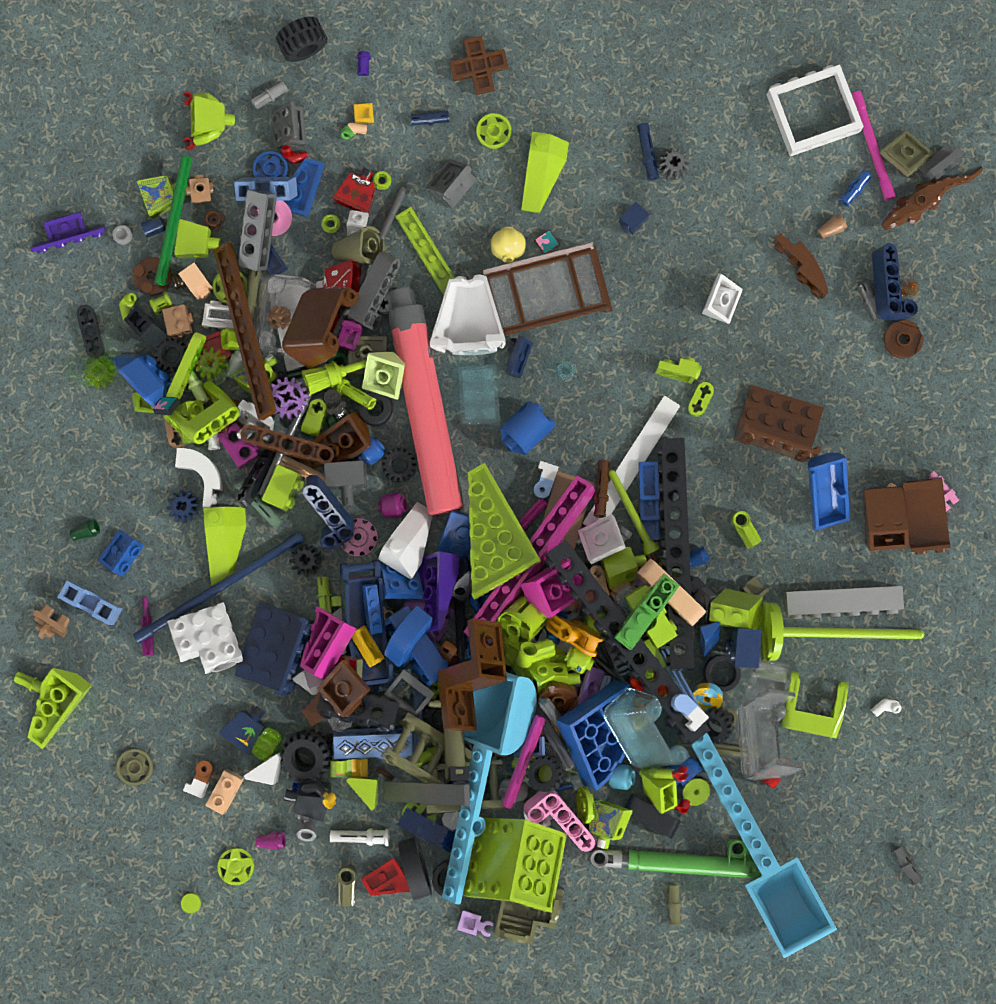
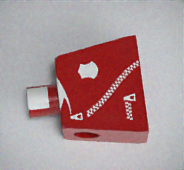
M353 260L329 267L325 270L324 280L317 281L316 288L348 287L358 293L361 268Z

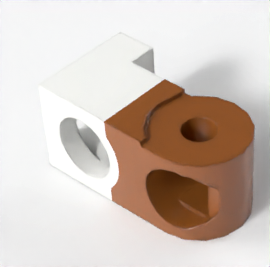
M209 760L200 761L196 765V775L192 784L186 783L183 791L199 798L204 797L215 770L214 764Z

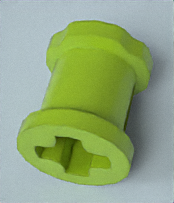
M167 292L155 300H149L156 315L163 309L174 306Z

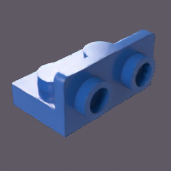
M119 529L97 561L113 573L123 577L140 554L144 545Z

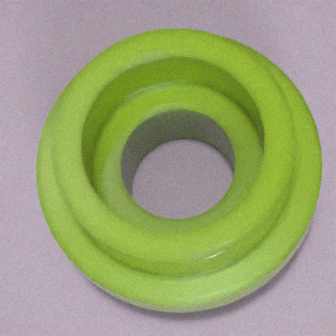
M379 171L373 176V183L377 189L386 190L390 187L392 180L387 172ZM380 178L386 180L384 184L379 183Z
M329 214L322 219L321 226L325 232L335 233L340 228V220L337 216ZM333 221L334 226L328 227V222Z

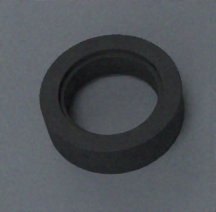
M413 837L399 841L400 858L413 899L416 900L432 895L429 875L417 838Z

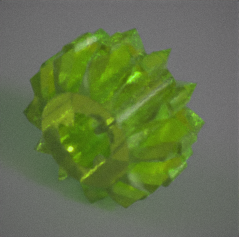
M211 347L208 353L204 348V355L202 356L198 353L197 357L200 360L194 361V364L199 365L195 370L196 372H201L200 376L202 378L207 376L208 380H212L214 375L216 379H219V372L225 374L222 367L228 366L227 363L223 362L227 358L225 355L221 356L222 352L220 350L215 352V349ZM210 360L213 361V367L211 368L208 366Z
M99 356L98 361L93 357L91 358L92 364L89 362L85 363L88 369H83V372L87 374L83 378L89 381L88 385L91 387L95 385L96 389H100L102 384L104 388H107V381L111 384L114 382L110 379V376H116V373L112 372L115 366L110 365L111 361L109 359L104 361L102 356ZM101 369L103 373H100L99 376L96 375V372H99Z
M266 728L255 742L252 754L263 761L269 760L279 747L282 735L275 729Z

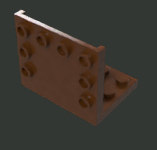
M750 385L734 440L745 445H753L794 458L798 462H808L810 459L818 456L821 450L820 446L812 448L824 407Z

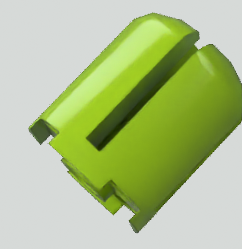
M522 594L498 617L496 622L501 623L502 635L505 637L503 641L510 646L519 648L522 643L530 642L547 624L549 618L537 610L532 603L529 604L525 594Z

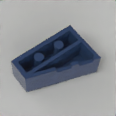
M738 628L729 633V639L725 641V651H727V655L730 656V661L733 662L735 667L759 668L762 630Z

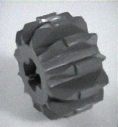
M670 148L669 152L663 151V156L659 157L660 164L658 169H663L661 172L662 176L668 173V180L671 179L672 175H674L675 180H678L679 175L684 177L686 175L685 171L690 169L688 166L690 159L686 158V152L680 154V148L677 149V152ZM675 161V164L678 163L677 167H674L673 164L671 165V162Z

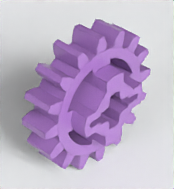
M285 377L284 382L278 379L277 386L271 384L273 388L271 392L277 410L274 415L280 413L281 419L285 415H287L289 420H291V415H295L298 418L299 411L305 412L302 407L308 406L305 400L309 399V396L304 394L307 392L306 387L301 388L303 385L301 381L296 384L295 378L291 382H289L287 377ZM295 388L300 392L301 398L295 396ZM290 395L293 400L286 402L283 397ZM275 399L281 401L280 408L276 405ZM297 406L295 409L289 410V408Z

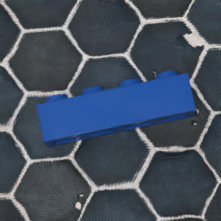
M377 584L362 585L367 630L371 635L383 633Z

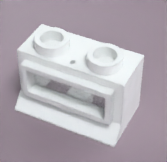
M210 301V304L205 303L203 322L201 324L205 329H209V327H217L219 330L226 328L234 329L228 306L222 305V302Z

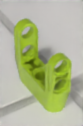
M210 380L203 383L202 387L214 404L189 421L176 410L171 415H163L165 420L185 439L197 444H201L234 422L240 414L239 408L230 397Z
M790 671L788 676L790 677V682H787L785 692L787 698L783 703L781 727L837 739L843 721L849 683L839 681L834 710H831L830 717L795 710L800 679L799 672Z

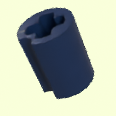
M160 216L141 223L147 238L166 231Z

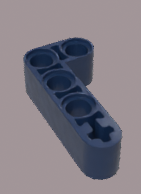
M887 243L872 253L877 314L884 320H906L917 314L918 306L915 301L904 299L901 296L898 252L893 244Z
M307 476L304 482L303 494L327 524L321 532V546L324 549L331 550L350 541L354 536V520L319 476Z

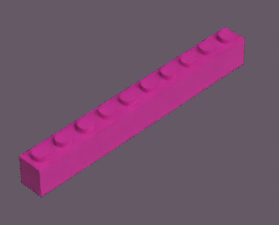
M578 475L574 478L530 539L541 562L496 587L473 619L496 622L498 617L524 593L520 584L540 571L545 564L546 557L544 554L563 539L596 493L592 484ZM467 626V628L464 630V633L469 638Z

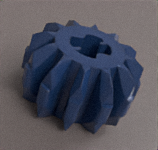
M180 490L179 496L173 493L174 500L168 499V502L172 503V505L167 506L166 509L173 510L169 513V516H175L176 522H179L181 519L182 523H186L187 517L192 521L194 518L191 514H199L198 511L194 510V508L200 507V504L194 503L198 498L196 496L191 498L192 493L189 491L185 495V492ZM181 503L187 504L185 511L179 510Z

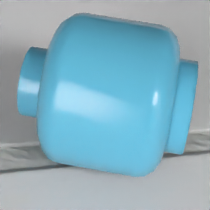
M617 764L612 771L614 774L607 781L613 789L628 790L635 783V770H632L630 765Z

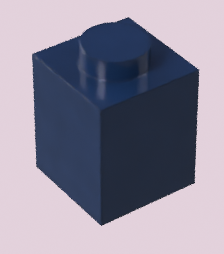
M635 202L620 217L619 226L624 232H630L633 235L648 219L649 213Z

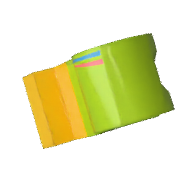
M368 759L331 760L330 777H368Z

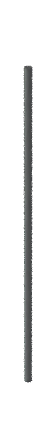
M400 187L382 225L381 234H378L380 239H385L407 192V189L404 187ZM364 264L361 271L360 288L372 265ZM344 307L332 334L337 339L343 327L342 322L348 319L351 307ZM328 360L317 365L316 368L323 367V364H327ZM307 391V392L304 393V394L308 395V396H309V399H307V400H305V401H306L307 403H309V401H310L312 395L308 394V391ZM299 411L298 418L294 415L286 432L287 435H294L304 413ZM283 441L282 447L287 450L291 441ZM276 453L258 492L259 494L264 495L277 464L280 465L285 454Z

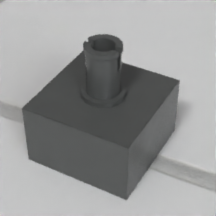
M364 461L324 463L325 484L330 490H341L343 507H347V499L348 506H354L353 489L367 488L366 464Z

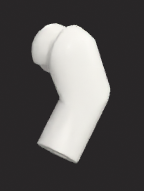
M885 698L875 705L871 711L876 717L884 711L896 714L901 711V705L896 700Z

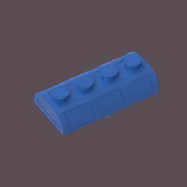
M832 452L810 459L808 461L813 530L816 531L850 521L846 457L843 454Z

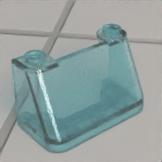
M627 687L605 708L604 718L632 766L640 769L674 766L684 763L690 757L687 750L680 745L667 746L654 723L662 710L657 697Z

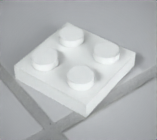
M612 514L578 530L586 556L591 565L626 548L616 519Z

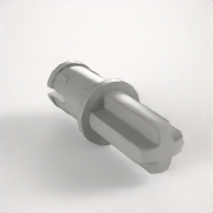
M280 81L270 89L266 88L265 92L252 99V104L256 109H259L271 101L274 102L275 98L287 92L288 89L284 82Z

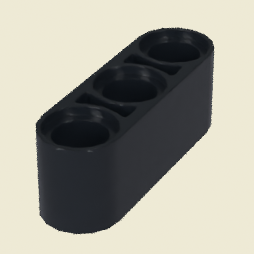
M631 794L624 807L632 810L631 817L671 839L681 823L680 820L666 812L661 814L653 805L637 798L633 794Z

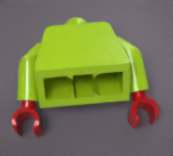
M188 91L184 93L185 97H190L188 100H183V102L187 106H191V137H194L193 140L188 137L184 138L183 142H191L185 149L193 150L195 146L209 143L222 134L225 130V125L234 126L235 115L225 114L224 104L211 94L194 93L192 95Z
M655 766L651 769L643 767L640 770L639 775L642 777L643 791L661 814L674 810V808L681 814L688 812L690 808L689 800L681 799L680 803H677L676 780L673 778L675 777L680 782L685 781L689 775L686 773L688 770L686 766H680L678 771L662 769L660 766Z

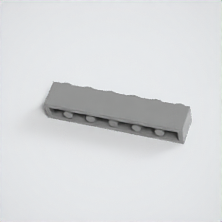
M903 586L784 592L785 616L790 615V619H802V615L809 614L810 618H821V614L829 613V617H841L840 613L848 612V616H860V612L867 611V615H879V611L886 610L887 614H898V610L904 609Z

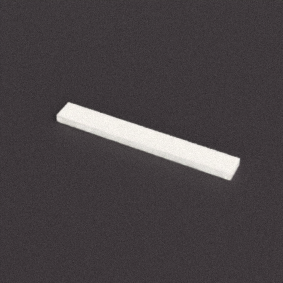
M666 396L662 398L616 470L625 491L639 471L638 463L645 462L680 407L679 404ZM611 480L608 483L607 495L609 496V501H607L606 516L612 514L621 500ZM595 505L582 523L583 525L588 526L602 519L594 516Z

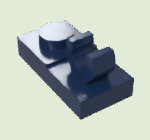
M518 336V339H511L515 343V347L513 349L508 348L511 356L505 371L514 377L521 378L533 343L523 336Z

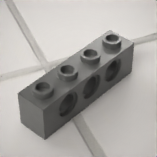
M247 190L243 229L240 235L241 244L238 253V266L256 271L267 270L277 194L262 190Z

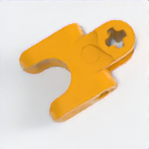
M554 615L548 619L546 624L547 631L560 640L571 643L586 655L596 657L597 652L595 650L599 642H603L604 638L582 621L572 619L570 622L561 616Z

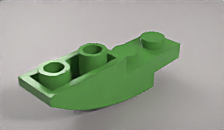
M665 573L662 574L632 610L614 638L626 648L632 650L680 585Z

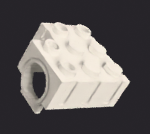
M224 602L217 604V606H211L199 610V612L167 621L180 662L200 656L205 674L228 669L236 663L243 661L242 653L239 650Z

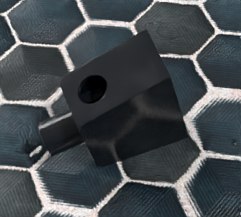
M465 557L459 562V574L450 602L454 598L462 602L472 593L471 562Z

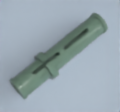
M245 479L241 480L235 488L239 490ZM257 493L251 505L273 529H276L283 521L262 501L259 493Z

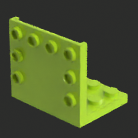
M483 818L485 820V829L481 835L474 838L463 896L511 901L552 913L567 834L524 819Z

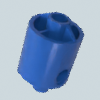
M527 401L499 427L502 443L511 452L526 455L556 425L549 416L545 417L541 413L543 409L538 403Z

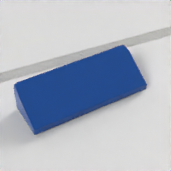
M720 622L700 628V648L704 658L719 643Z

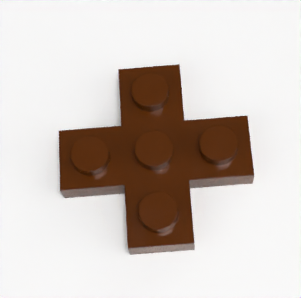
M482 36L464 39L467 58L450 61L454 82L472 78L476 95L495 91L491 73L508 70L505 50L486 53Z

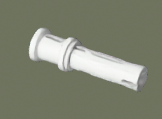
M369 828L367 831L330 830V843L348 842L367 843L369 846L373 844L389 846L390 829L373 830V828Z

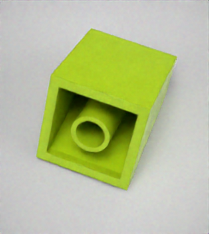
M725 588L711 602L709 621L714 623L720 622L721 626L734 629L759 630L763 596Z

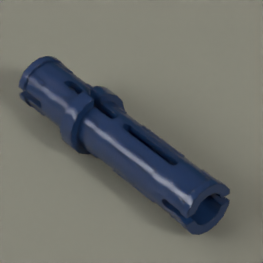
M641 123L637 125L643 153L642 162L646 168L647 180L653 181L659 178L656 164L658 160L654 154L649 124Z

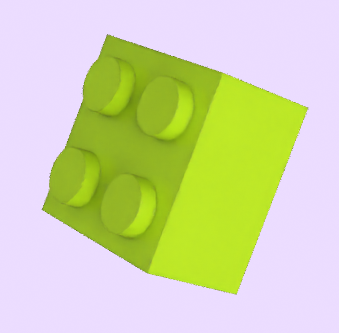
M277 464L262 501L288 512L295 505L296 499L294 496L296 492H300L303 487V477L299 473Z

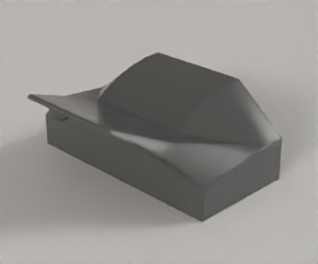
M708 587L700 588L693 597L706 611L697 621L701 626L714 623L709 621L711 602L716 598V595Z

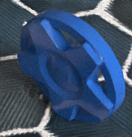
M266 151L255 159L253 174L255 177H287L288 164L280 153ZM268 155H273L270 159H267L265 157ZM281 160L284 162L285 167L280 165ZM259 163L261 168L256 171V166Z

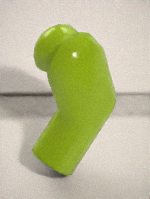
M134 293L126 294L119 303L123 321L136 302L137 297Z

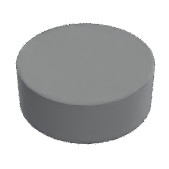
M119 225L114 228L112 236L118 244L125 245L131 241L132 232L127 226Z

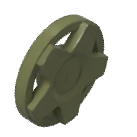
M141 749L128 750L117 761V775L127 785H141L151 777L153 761L150 755ZM131 752H138L139 754L133 756ZM124 759L125 765L120 768L121 761ZM146 759H147L148 762H149V766H147V765L145 764ZM128 775L130 777V781L126 780L123 776ZM141 775H147L145 779L140 781Z

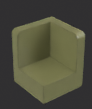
M755 576L739 588L741 592L764 596L769 592Z

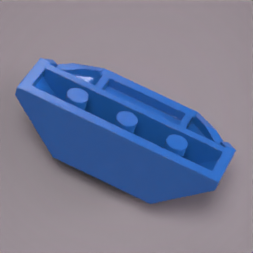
M125 353L113 358L118 371L152 407L162 397H166L172 381L169 375L156 364L152 357L146 354Z

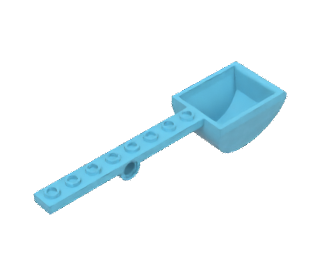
M506 672V682L473 692L477 731L464 732V740L474 744L469 765V781L466 782L470 788V805H461L442 894V898L453 904H461L474 838L481 835L485 829V820L479 814L492 752L500 755H510L519 749L527 738L535 717L537 706L535 686L529 678Z
M708 733L703 735L691 746L762 875L744 886L783 958H786L836 931L837 928L798 857L779 866Z

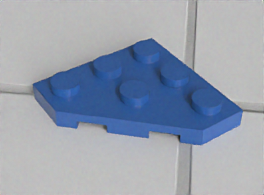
M451 510L436 552L459 555V562L463 557L470 560L469 514Z

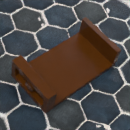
M942 477L904 481L903 490L911 552H915V555L926 554L928 550H935V553L946 552L947 548L951 547Z

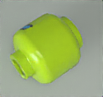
M575 646L574 648L570 647L564 659L567 668L579 674H583L586 670L590 671L595 660L591 659L592 656L579 651Z

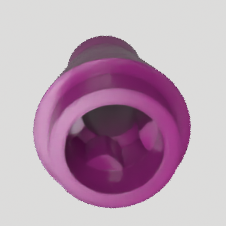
M275 831L256 837L257 848L281 850V848L286 846L284 832Z

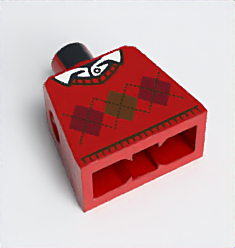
M363 168L359 176L350 173L334 195L335 203L353 211L369 214L376 189L375 184L370 182L373 172Z

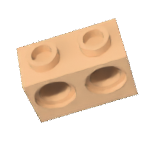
M195 263L178 273L198 300L200 298L205 299L211 294L213 287Z
M229 769L224 770L205 806L222 815L225 814L244 778Z

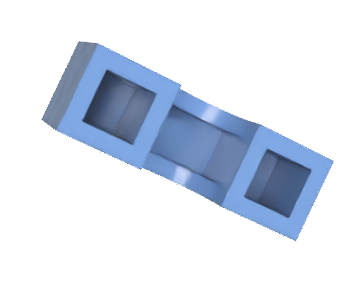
M243 177L234 182L236 201H245L247 190H262L277 194L276 201L291 200L298 196L296 177Z
M68 580L57 597L74 607L92 614L91 616L108 625L115 624L123 609L79 584Z

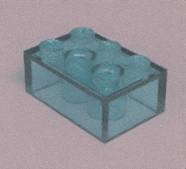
M496 365L458 367L462 427L500 425Z

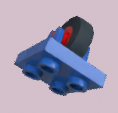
M380 562L384 597L390 608H401L404 605L405 599L423 598L424 592L418 570L412 579H409L385 563Z

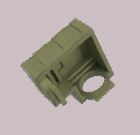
M557 886L552 913L511 901L501 900L494 928V936L511 942L532 945L536 925L556 929L564 888Z

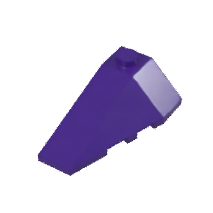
M436 552L424 556L418 572L424 592L422 599H424L425 607L423 611L432 617V625L427 632L442 629L459 574V555Z

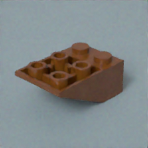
M903 486L864 489L865 544L870 551L909 548V532Z

